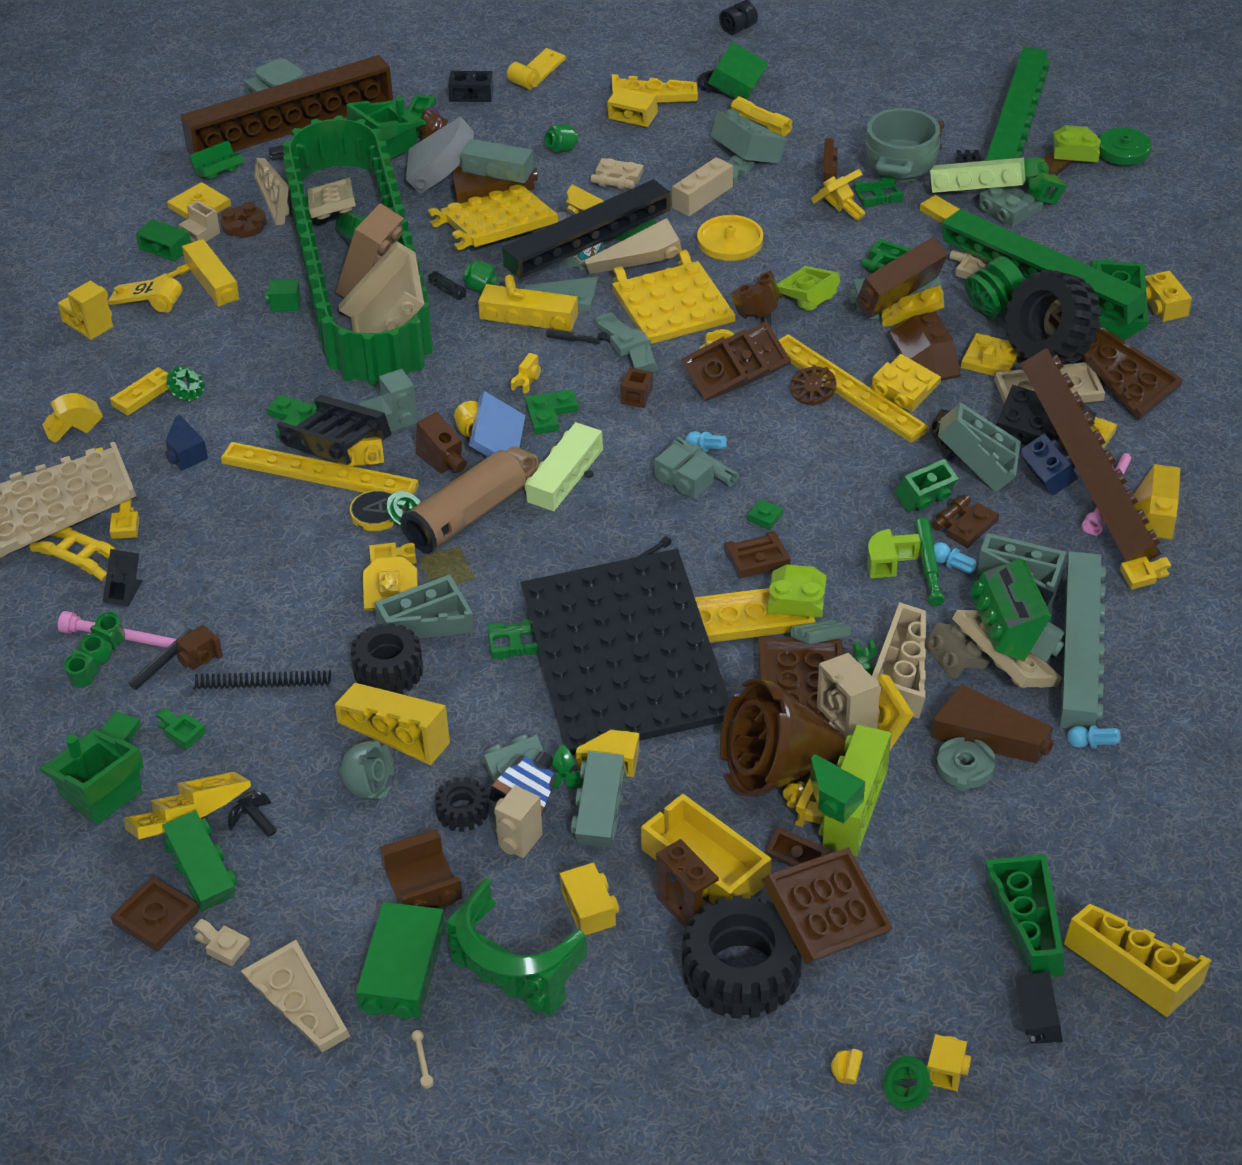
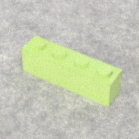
M1024 158L934 165L930 170L932 193L1023 185L1026 180Z
M575 422L569 431L567 430L557 446L551 449L545 461L539 464L533 476L526 480L524 489L527 495V502L555 511L584 475V472L588 470L602 452V431Z

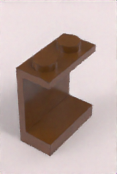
M437 829L380 847L382 865L399 904L437 908L440 906H450L456 901L463 899L461 880L459 877L454 878L442 852L441 837Z

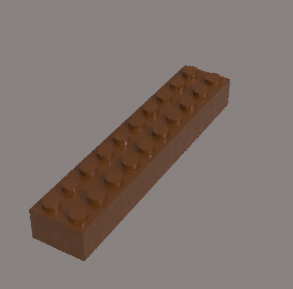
M380 55L181 114L187 151L189 154H193L221 142L229 141L232 151L235 152L290 135L294 128L302 129L310 125L313 119L324 121L334 119L336 116L348 117L346 105L349 103L392 101L390 66Z

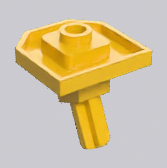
M858 169L837 180L833 176L823 183L825 187L810 199L813 204L826 199L838 211L844 209L855 220L859 221L864 217L865 211L852 200L854 193L849 184L863 174Z
M404 557L376 558L363 571L364 611L375 610V602L417 587V568Z

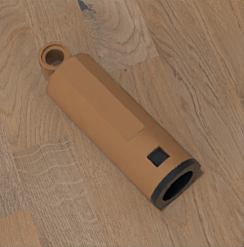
M514 446L507 451L498 450L404 513L401 517V526L405 536L421 552L425 554L433 552L522 490L525 486L526 478L532 477L538 469L539 462L537 456Z

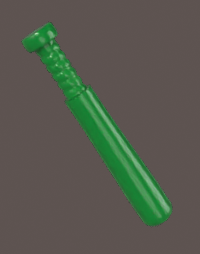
M920 517L915 520L914 528L915 533L919 534L921 541L920 555L924 575L928 579L930 590L928 602L932 606H940L944 603L945 597L939 587V572L929 519Z

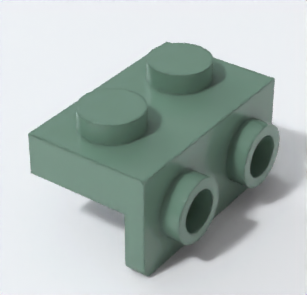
M527 734L513 739L511 741L512 744L502 748L501 744L485 750L486 754L480 762L482 766L486 765L493 784L521 755L535 760L539 752H544L537 735L528 738Z

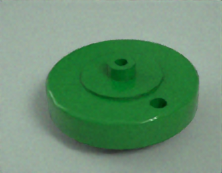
M1113 128L1105 131L1099 137L1101 140L1100 156L1113 164L1136 165L1144 162L1150 156L1151 140L1147 135L1138 130Z

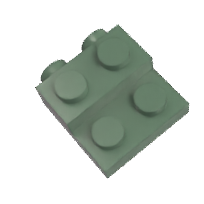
M1016 186L994 187L980 194L979 208L1001 222L1014 227L1043 209V202L1036 200L1032 195L1027 194Z

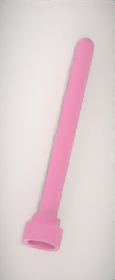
M1124 453L1121 456L1115 470L1120 468L1122 473H1125L1131 461L1130 454ZM1097 506L1094 512L1086 515L1082 523L1084 532L1095 536L1101 534L1105 526V521Z
M63 611L58 620L59 632L67 634L77 633L79 630L91 633L90 627L95 625V622L81 620L76 613ZM124 628V640L164 648L169 647L176 640Z

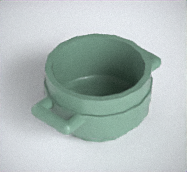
M911 108L884 110L874 115L867 123L865 138L866 160L872 169L883 177L891 176L895 178V181L916 180L929 172L938 161L940 125L934 117L923 111Z

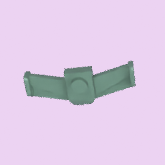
M607 313L595 318L596 328L610 335V343L620 356L630 355L635 369L651 372L659 370L650 347L651 340L643 331L631 329L619 321L613 313Z

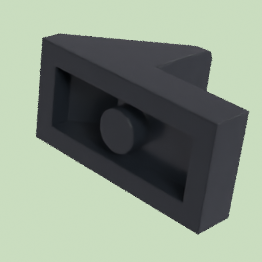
M110 549L103 602L123 606L130 605L143 580L136 579L140 553Z

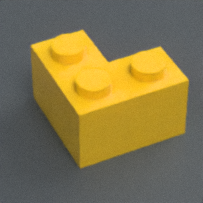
M90 280L69 292L67 298L58 302L61 320L90 340L113 327L111 319L112 312L109 309L107 291Z

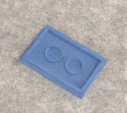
M484 391L479 396L469 446L486 456H490L498 450L507 451L513 446L519 448L526 415Z

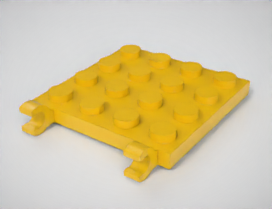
M513 185L509 190L503 192L492 191L489 193V196L482 198L471 197L468 199V202L461 204L451 203L448 207L442 208L441 211L437 208L428 210L430 216L437 215L435 220L429 221L430 225L439 227L443 223L448 222L457 230L452 233L455 239L462 237L459 243L454 244L457 250H463L470 245L474 247L559 222L558 214L522 185Z
M686 249L678 252L680 261H677V267L667 268L654 273L627 279L622 266L613 268L616 277L613 278L612 291L636 328L643 331L649 337L651 344L735 322V314L699 261L691 262L690 255Z

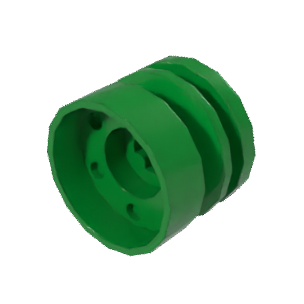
M999 256L986 264L984 269H979L974 274L968 276L964 284L968 298L973 306L986 318L993 320L1008 310L1006 307L1008 301H1012V293L1016 288L1019 289L1021 287L1019 284L1025 278L1011 260L1007 257Z

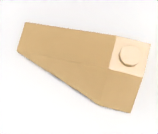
M666 218L584 261L590 274L613 270V268L619 266L626 268L673 258L678 252L682 251L679 238Z

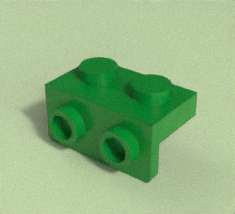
M229 141L221 142L189 155L196 176L206 177V179L219 176L218 172L223 170L226 172L233 171L238 168V164L244 162L242 154L233 153Z

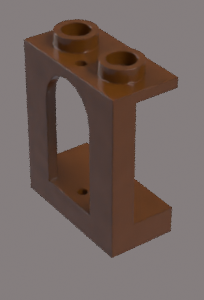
M682 839L656 853L657 899L686 928L689 926V920L696 913L700 915V909L707 905L703 901V890L719 881V877ZM669 872H671L677 878V880L670 884Z

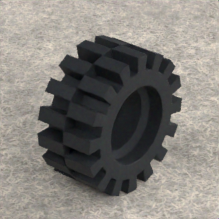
M459 777L454 778L455 783H451L450 780L446 781V788L441 785L438 788L439 793L436 792L435 794L438 821H441L442 826L445 828L449 825L451 831H455L456 827H459V832H465L464 827H469L470 831L474 830V824L481 826L483 824L482 819L486 820L489 813L488 794L485 791V786L483 784L479 785V781L475 779L470 783L469 777H464L463 782H460ZM461 800L473 803L471 806L462 809L451 806L453 803Z

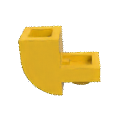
M69 393L61 395L51 402L54 412L46 418L42 425L48 439L58 442L72 426L84 433H89L103 415L97 402L82 394Z

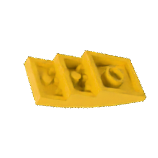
M229 772L178 783V795L150 800L152 812L124 817L125 829L140 840L163 833V824L195 810L199 817L202 818L226 805L250 788V780L236 772Z

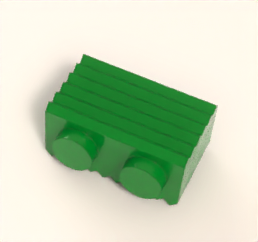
M154 219L148 221V224H145L142 229L140 228L136 232L140 250L158 255L159 257L161 256L173 262L183 255L182 246L191 243L190 234L187 230L179 229L166 222H159Z

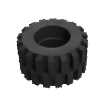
M392 623L385 626L379 624L375 628H367L365 633L361 632L357 636L358 639L353 641L351 658L354 677L358 684L403 694L404 689L409 691L413 688V683L418 684L420 681V676L423 675L421 644L418 636H415L411 629L406 630L405 626L400 625L397 627Z

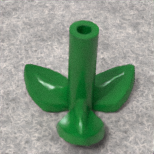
M562 744L553 757L552 765L558 770L554 772L557 778L553 788H559L562 780H565L569 788L582 787L584 779L580 778V771H569L574 765L573 757L569 749Z

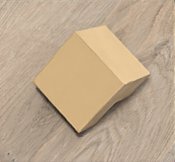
M199 200L187 206L189 218L178 225L179 229L183 228L189 232L191 242L204 239L206 242L220 234L216 210Z

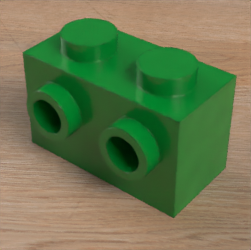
M942 459L905 475L894 493L908 513L916 509L921 511L936 500L942 502L949 498L952 494L951 490L959 478L947 461Z

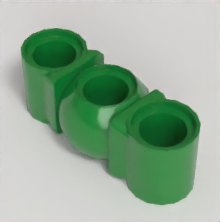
M106 611L101 613L96 618L95 625L90 627L91 633L86 634L80 639L77 649H74L72 654L65 659L64 669L72 686L84 688L92 684L94 675L100 672L98 666H102L109 661L112 650L115 651L117 645L124 641L125 631L118 614L115 612Z

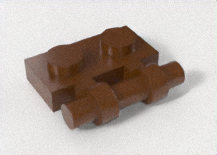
M964 494L961 498L954 499L947 510L939 512L936 515V519L932 522V526L935 530H940L943 526L948 528L946 537L969 548L998 522L999 514L979 503L972 508L967 506L971 502V498ZM957 514L962 516L959 520L953 517H955Z

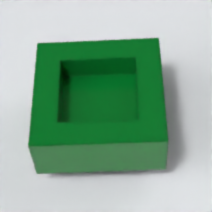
M760 499L748 513L747 521L771 530L783 516V508Z

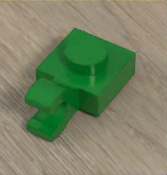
M869 640L867 648H860L859 643L855 642L853 645V658L860 662L870 675H873L874 663L872 658L877 652L874 641Z
M163 708L156 714V717L161 720L157 725L164 730L165 737L185 750L190 748L206 733L205 725L186 713L177 717L168 709Z

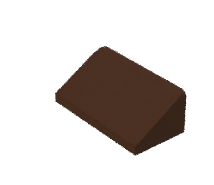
M778 826L765 851V854L791 866L833 853L823 846Z

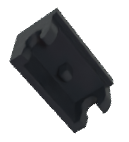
M1050 971L1015 977L1025 1035H1034L1029 1037L1030 1043L1063 1042Z

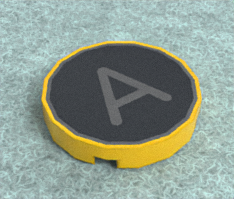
M371 490L357 496L350 505V517L353 524L357 527L358 525L362 526L363 530L382 531L392 527L395 521L390 522V515L385 513L387 508L385 502L392 493L384 490Z

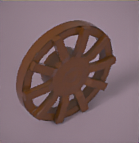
M816 365L800 369V372L792 377L790 384L792 396L794 395L798 402L806 405H819L826 402L834 395L837 388L834 374L827 367H818ZM832 380V385L823 384ZM796 383H802V384H803V385L795 386ZM824 388L830 389L827 394H824ZM804 389L799 395L795 392ZM805 394H807L808 396H810L809 399H805V398H802V397H803ZM821 395L820 398L814 399L815 396Z

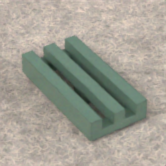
M833 619L791 627V637L807 644L844 638L851 635V626L844 625L841 622L836 623V620Z

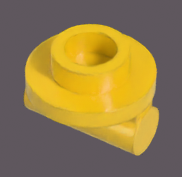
M851 1049L850 1051L843 1050L837 1052L832 1060L831 1069L839 1083L856 1084L863 1056L862 1051Z

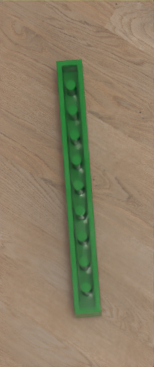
M1023 47L986 161L1022 157L1025 143L1028 140L1029 129H1031L1033 117H1035L1036 107L1039 104L1040 94H1042L1043 85L1046 82L1047 72H1049L1051 59H1047L1048 50Z
M959 209L942 222L944 242L988 262L999 256L1007 257L1017 267H1024V278L1030 279L1029 276L1043 270H1056L1081 277L1093 287V294H1097L1100 302L1097 306L1101 308V313L1128 325L1146 311V290L976 215Z

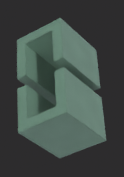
M673 443L654 459L655 478L671 487L675 485L680 493L695 499L714 483V464L697 455L691 458V452Z

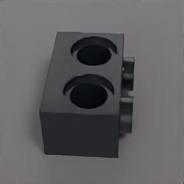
M451 71L448 83L450 102H492L494 90L493 71Z

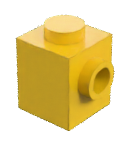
M935 1034L927 1066L931 1070L929 1074L930 1080L934 1083L932 1086L958 1091L961 1074L968 1076L971 1056L966 1055V1041L958 1040L952 1036Z

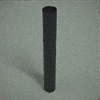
M187 629L129 682V685L135 690L139 689L178 653L176 641L193 630Z

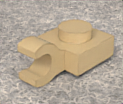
M200 919L193 927V930L198 932L195 939L207 945V955L230 966L235 964L250 945L248 937L225 925L218 932L209 922Z

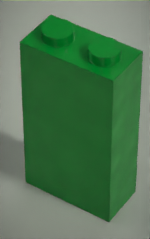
M383 902L356 990L359 1010L371 1015L384 1013L392 1014L402 1019L410 1017L421 1018L445 931L443 909Z

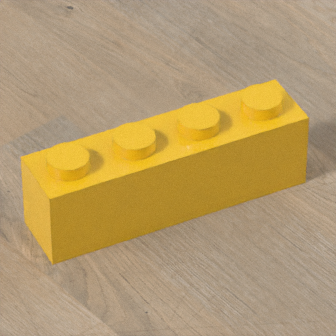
M486 284L478 301L480 319L572 331L578 316V298L571 295L515 288V292L524 293L525 297L524 299L516 296L511 298L506 287Z

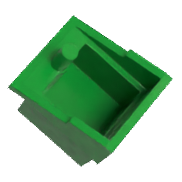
M401 96L396 97V101L377 103L362 101L346 105L348 120L357 121L364 119L366 120V125L371 129L379 128L381 130L382 141H386L387 153H389L390 159L409 151V148L416 145V127L426 125L425 120L405 108L404 97Z
M93 729L79 740L74 734L68 735L66 737L68 748L39 768L40 772L54 780L59 795L95 825L101 823L142 792L139 771L144 766L139 748L96 729Z

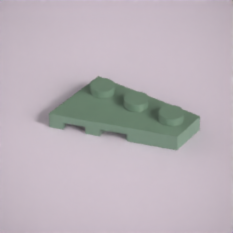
M598 276L525 285L524 289L577 296L578 310L591 311L598 286Z

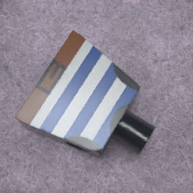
M539 752L535 760H532L525 755H521L494 782L489 799L497 803L501 798H505L516 785L540 797L542 816L557 775L549 770L553 762L552 756L546 752Z

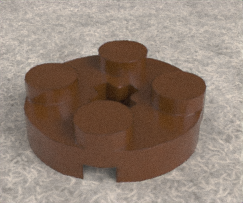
M245 202L242 206L225 209L221 212L222 230L231 237H233V234L239 235L240 238L255 236L261 233L263 226L267 224L265 212L255 207L253 202Z

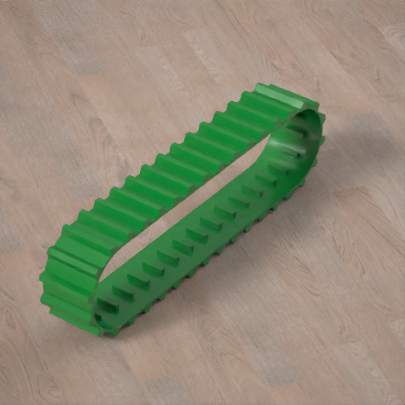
M336 116L334 119L324 121L313 119L310 125L302 129L294 128L291 140L283 142V159L287 185L289 186L290 205L297 230L298 242L300 243L307 283L309 284L313 310L315 311L322 352L326 354L328 368L330 370L338 369L343 373L345 381L350 382L358 379L368 381L370 386H376L379 383V376L399 369H403L405 374L413 370H422L425 367V355L433 353L427 288L424 287L423 274L420 273L419 259H417L424 305L409 321L395 329L379 333H359L340 327L334 322V317L332 316L331 303L329 302L328 290L325 285L321 260L319 259L318 246H316L315 233H313L312 220H310L309 207H307L306 194L304 193L303 180L313 172L324 168L355 166L372 172L378 181L382 204L404 218L401 225L403 232L397 242L411 249L416 254L415 245L412 243V234L408 227V220L405 218L404 205L401 204L397 180L394 179L390 155L387 153L386 141H382L381 130L379 128L371 129L366 125V120L364 119L353 121L344 119L343 116Z

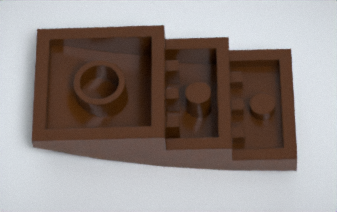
M767 321L748 331L743 329L726 339L723 336L681 359L704 401L750 384L791 364L789 356Z

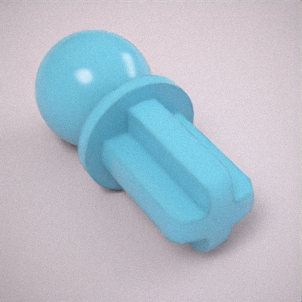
M693 431L685 437L687 442L694 446H700L704 452H707L709 449L724 450L727 447V438L725 436L711 435L709 432L701 434Z
M943 542L934 544L937 563L947 562V568L951 569L954 567L968 574L974 572L977 565L975 559L961 554L957 548H954L951 552L950 547Z
M1092 725L1088 731L1085 727L1075 726L1069 730L1067 740L1074 747H1085L1090 743L1091 748L1096 749L1097 745H1116L1120 743L1121 736L1120 730L1117 728L1098 729L1097 726Z

